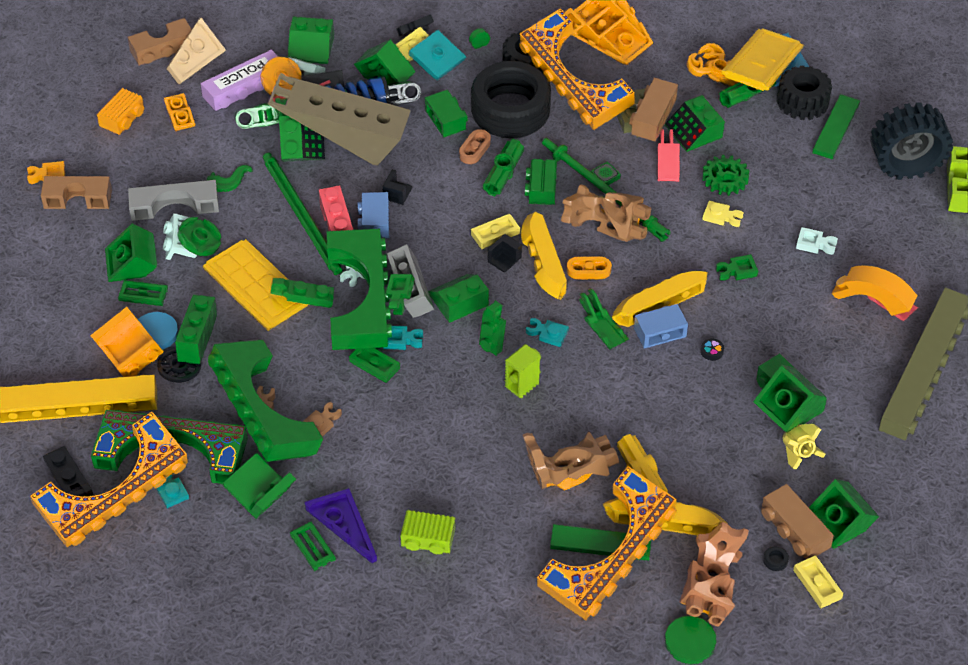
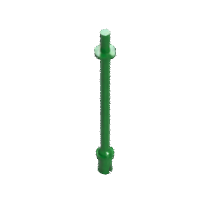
M548 138L542 141V145L553 153V160L557 162L560 160L564 161L604 194L609 192L617 193L567 154L568 147L563 144L558 147ZM615 201L618 205L622 206L620 201ZM652 215L647 220L640 219L642 226L647 227V232L652 233L661 242L668 239L669 236L666 234L670 235L671 231L660 224L655 216Z

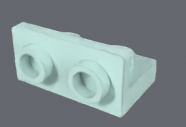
M174 213L170 221H166L163 233L166 234L163 244V250L166 251L165 259L170 260L174 253L196 258V254L189 252L182 246L177 234L181 223L190 217Z

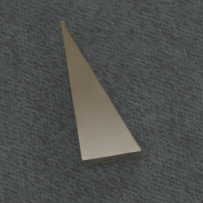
M283 73L279 74L268 101V105L377 166L401 140L411 111L292 78ZM280 79L292 85V89L280 87ZM274 94L285 97L287 99L286 104L274 102Z

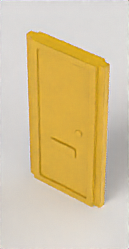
M763 28L762 30L758 29L722 70V74L731 80L762 91H768L802 50L804 44H801L798 40Z
M246 239L206 261V264L203 265V268L267 331L308 306V304L287 301V298L284 296L270 294L273 278L288 279Z

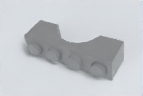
M216 180L128 188L129 210L132 221L154 219L156 213L161 208L170 204L188 205L197 214L219 212Z

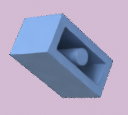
M388 192L362 193V202H358V215H362V218H358V230L380 229L381 238H389Z
M678 304L664 306L660 309L635 315L634 330L643 348L687 337L688 323Z

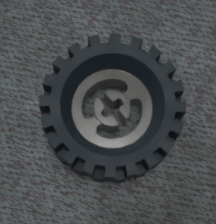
M916 102L915 107H911V104L908 103L904 104L903 109H899L897 106L893 108L894 113L889 114L886 112L883 115V121L878 119L875 123L877 128H872L870 141L878 164L883 173L886 172L887 176L891 178L895 175L898 180H902L904 176H907V179H913L915 175L922 178L924 177L923 173L927 171L930 174L935 172L934 167L938 166L940 168L944 165L943 159L948 160L950 157L949 151L953 150V139L942 113L940 114L939 109L936 107L933 109L930 104H926L923 107L922 103Z

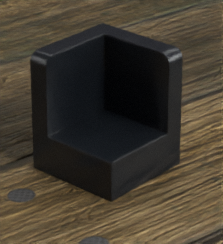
M392 169L382 189L383 192H388V200L390 202L403 205L412 190V186L398 182L397 172Z
M506 234L488 248V263L502 272L509 270L522 258V244Z

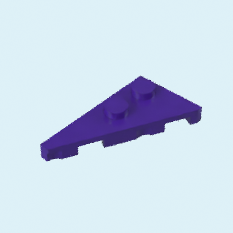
M349 488L304 502L307 512L369 562H377V555Z

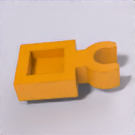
M64 161L42 163V168L36 166L27 167L28 183H38L40 180H44V176H65Z

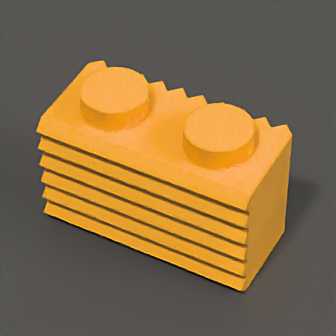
M121 88L97 113L99 126L118 135L124 130H128L132 121L136 117H140L144 112L142 96Z

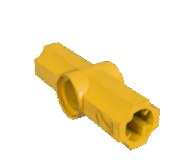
M628 434L623 436L617 442V448L626 462V467L629 466L668 493L658 474L657 465L652 455L646 454L635 435Z

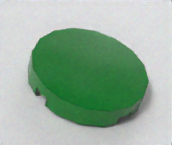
M199 217L185 219L177 233L182 246L198 256L213 255L221 245V233L218 228L206 219L203 221L199 220Z
M683 616L675 619L668 626L665 633L666 649L673 655V658L685 664H699L703 662V660L713 654L716 646V633L712 626L704 619L698 617Z

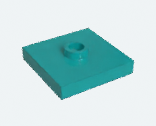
M439 30L432 33L409 51V55L437 81L466 59V56Z

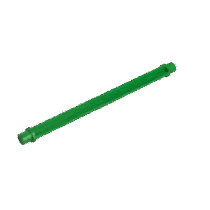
M271 153L264 154L263 160L266 168L285 196L328 269L334 275L341 274L342 268L340 264L328 263L327 241L276 158Z

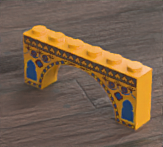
M560 8L521 32V43L519 45L525 54L528 53L531 56L533 64L543 70L547 80L554 83L557 92L561 96L566 97L571 109L578 111L585 125L589 124L595 130L635 104V93L623 79L609 84H591L579 80L566 70L559 58V52L566 39L573 34V22Z
M150 412L132 425L133 434L140 445L139 457L131 474L119 486L100 495L81 497L65 493L52 482H49L30 496L35 508L66 547L80 544L86 538L85 535L93 530L98 531L112 516L117 517L126 510V506L133 501L135 503L139 502L150 489L160 487L166 482L167 477L173 473H180L188 463L187 454L153 412Z
M629 466L613 483V494L624 505L630 523L627 535L620 547L606 559L589 566H568L552 559L537 577V586L584 620H587L590 615L594 617L602 607V600L606 596L609 598L614 593L618 580L621 577L625 578L630 573L633 561L636 558H642L647 550L646 545L649 541L657 539L662 531L661 526L665 521L670 522L677 512L675 509L676 499Z

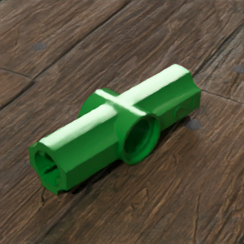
M739 82L722 90L719 93V100L723 106L730 108L751 99L763 91Z
M512 139L507 141L501 153L495 157L494 166L483 184V190L488 195L495 197L501 194L507 181L513 177V170L524 152V145L519 140Z

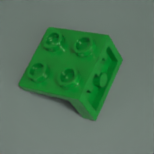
M256 453L223 483V486L257 519L292 486L296 478L290 472L282 478Z

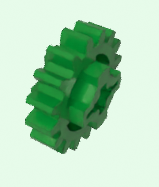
M722 155L721 159L714 156L713 162L708 160L707 165L703 167L702 181H705V187L711 186V192L718 190L719 195L726 192L730 196L732 191L738 194L739 189L745 190V185H748L750 170L746 169V163L741 164L740 158L735 161L732 155L729 159L725 155Z

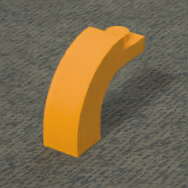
M862 265L851 267L847 276L844 275L837 280L832 295L838 299L858 294L873 297L881 302L892 316L909 312L917 298V294L897 275L878 267Z

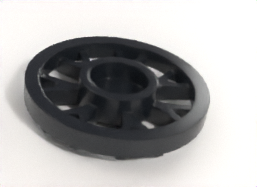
M171 348L160 355L157 361L158 372L161 377L169 382L182 383L195 378L201 370V363L189 364L187 362H178L177 355L175 354L177 353L176 348ZM172 354L174 357L169 360L167 356ZM161 365H170V367L161 368ZM188 368L195 369L193 372L187 371ZM171 371L174 373L172 376L168 375ZM178 374H185L183 377H178Z

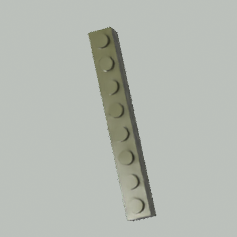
M944 288L882 416L879 431L905 441L909 434L914 435L918 425V421L915 420L917 416L922 418L926 408V404L923 403L925 400L930 401L934 388L931 386L933 383L938 384L942 371L939 369L940 367H946L950 356L947 352L948 350L953 351L957 339L954 337L955 335H961L965 324L962 320L968 319L967 295Z

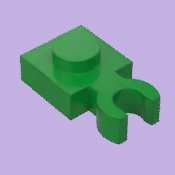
M752 255L730 258L729 264L726 262L716 264V272L724 271L720 272V281L728 280L730 276H734L736 281L758 276V269Z

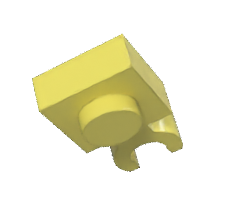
M709 201L702 220L719 225H724L725 221H727L732 226L739 227L741 220L735 218L742 219L744 212L740 210L729 211L730 206Z

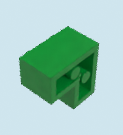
M391 39L368 49L354 63V66L365 79L384 75L387 84L406 82L416 72Z

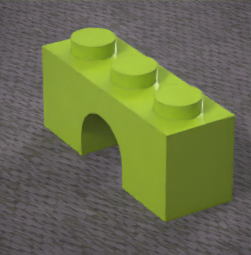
M953 146L947 161L948 211L968 213V148Z

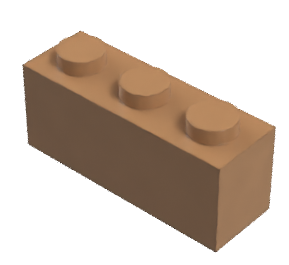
M654 78L651 85L646 86L644 98L639 100L637 112L632 113L629 124L632 125V135L656 142L677 100L678 84Z
M787 484L763 498L761 508L763 517L767 521L774 523L779 535L791 542L793 550L798 556L809 559L831 548L834 535Z

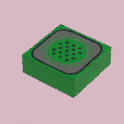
M609 162L591 170L595 176L607 185L621 179V174Z

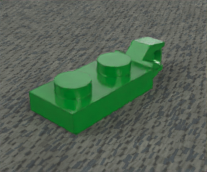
M273 278L270 294L284 296L290 302L331 308L333 305L334 287L305 283L303 281L285 280L284 278Z
M496 300L490 306H487L482 314L479 345H481L482 349L486 352H491L495 356L503 350L506 320L501 318L502 304Z

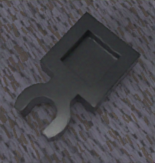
M428 15L399 26L396 30L399 36L415 31L419 27L425 31L429 29L428 25L432 24L434 20L432 15Z

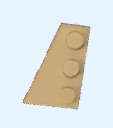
M200 18L166 69L176 82L181 84L224 53L226 49L203 19Z

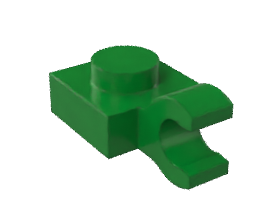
M412 274L390 275L386 295L391 298L389 309H394V315H403L404 299H410L415 280Z

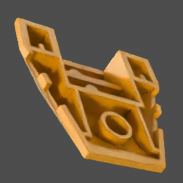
M586 0L575 10L569 8L564 12L573 22L572 35L622 64L628 65L653 44L642 22L639 23L634 8L629 6L627 0Z

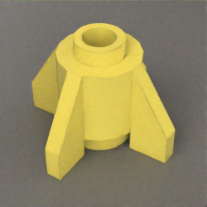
M802 424L788 433L784 432L783 442L786 445L788 464L793 469L797 470L802 462L800 457L805 458L814 454L824 458L826 455L815 445L814 439H816L821 431L817 425Z

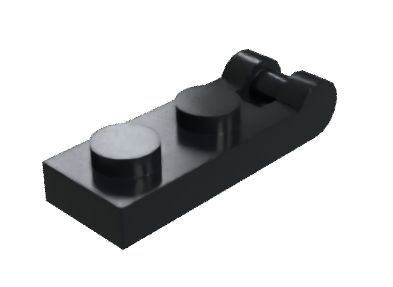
M65 445L43 455L46 465L63 492L81 497L94 495L90 485L86 482ZM80 487V489L73 492V489Z

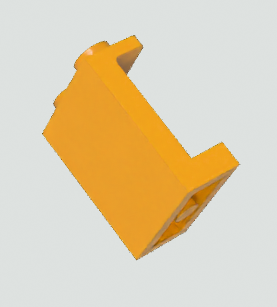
M125 307L90 335L123 377L136 376L144 367L155 361L164 352L128 307Z

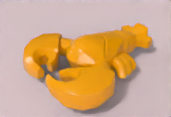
M707 43L700 48L698 54L692 53L687 59L688 71L694 76L702 77V75H708L713 81L729 86L739 83L726 78L722 74V70L730 60L728 62L725 61L724 50L719 45ZM702 53H705V54L702 56L703 58L710 60V61H707V62L705 63L704 67H703V60H702L701 57H699L697 60H695V58L697 57V55L702 54Z

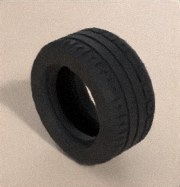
M502 61L486 67L475 77L471 87L472 116L475 122L483 130L489 132V134L501 138H520L536 132L548 120L551 105L550 84L545 75L532 65L518 61ZM504 93H516L526 96L530 101L518 106H506L498 104L491 99Z

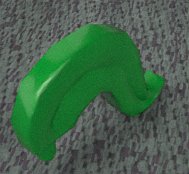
M248 165L239 166L231 177L223 178L212 172L211 176L207 177V181L216 180L217 192H229L236 189L240 185L244 174L252 172L253 169Z

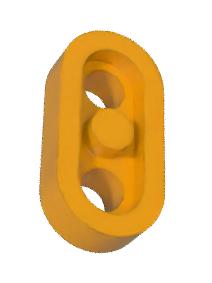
M573 257L567 262V274L573 279H605L611 274L612 264L605 257Z

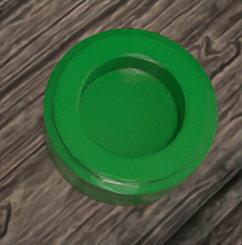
M482 28L474 30L469 37V43L475 49L488 45L490 41V35Z

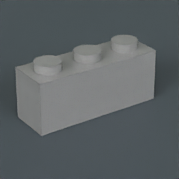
M404 245L387 253L393 274H412L415 278L410 299H404V306L413 318L419 317L434 310L419 263L409 246Z

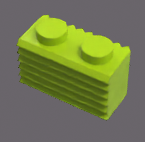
M524 344L505 360V387L519 398H523L526 392L533 390V387L539 385L541 355L536 349Z
M407 510L401 531V546L411 551L419 549L430 550V552L438 555L450 553L455 533V517Z

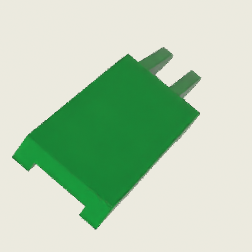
M588 289L589 295L580 293L582 298L579 301L588 314L584 320L609 349L629 340L623 330L609 316L607 310L602 308L598 296L593 289Z

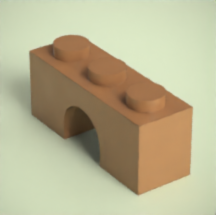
M183 18L166 24L167 35L162 38H153L147 31L129 36V48L138 65L149 64L154 60L170 57L172 54L177 53L192 30L186 19Z
M44 176L41 191L44 209H66V204L70 198L82 196L85 197L87 209H109L112 194L110 177Z

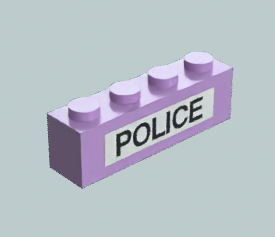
M269 50L202 82L203 98L217 111L221 108H227L231 103L239 99H245L256 91H262L264 89L260 76L262 68L267 61L278 56L272 50Z

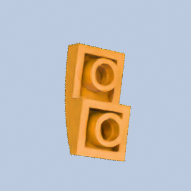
M184 93L164 98V103L175 131L195 126L191 109L188 107Z

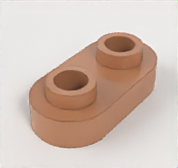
M479 129L473 131L459 149V157L463 163L474 164L481 159L491 144L489 132Z

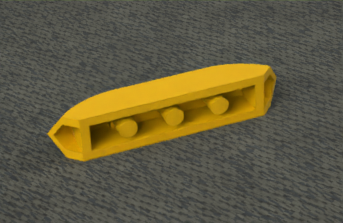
M533 212L523 222L521 228L522 243L528 246L530 257H535L534 267L536 274L534 276L538 284L548 294L561 300L566 294L567 280L544 217L540 213Z
M691 271L671 276L670 279L663 280L653 287L645 288L642 292L624 299L615 309L612 319L618 325L629 327L634 325L635 315L660 309L664 306L679 304L704 292L708 272Z
M618 498L603 503L606 514L614 523L630 525L628 513ZM676 502L675 509L677 512L670 522L665 521L661 528L665 531L698 535L709 534L722 521L727 522L713 511L704 507Z

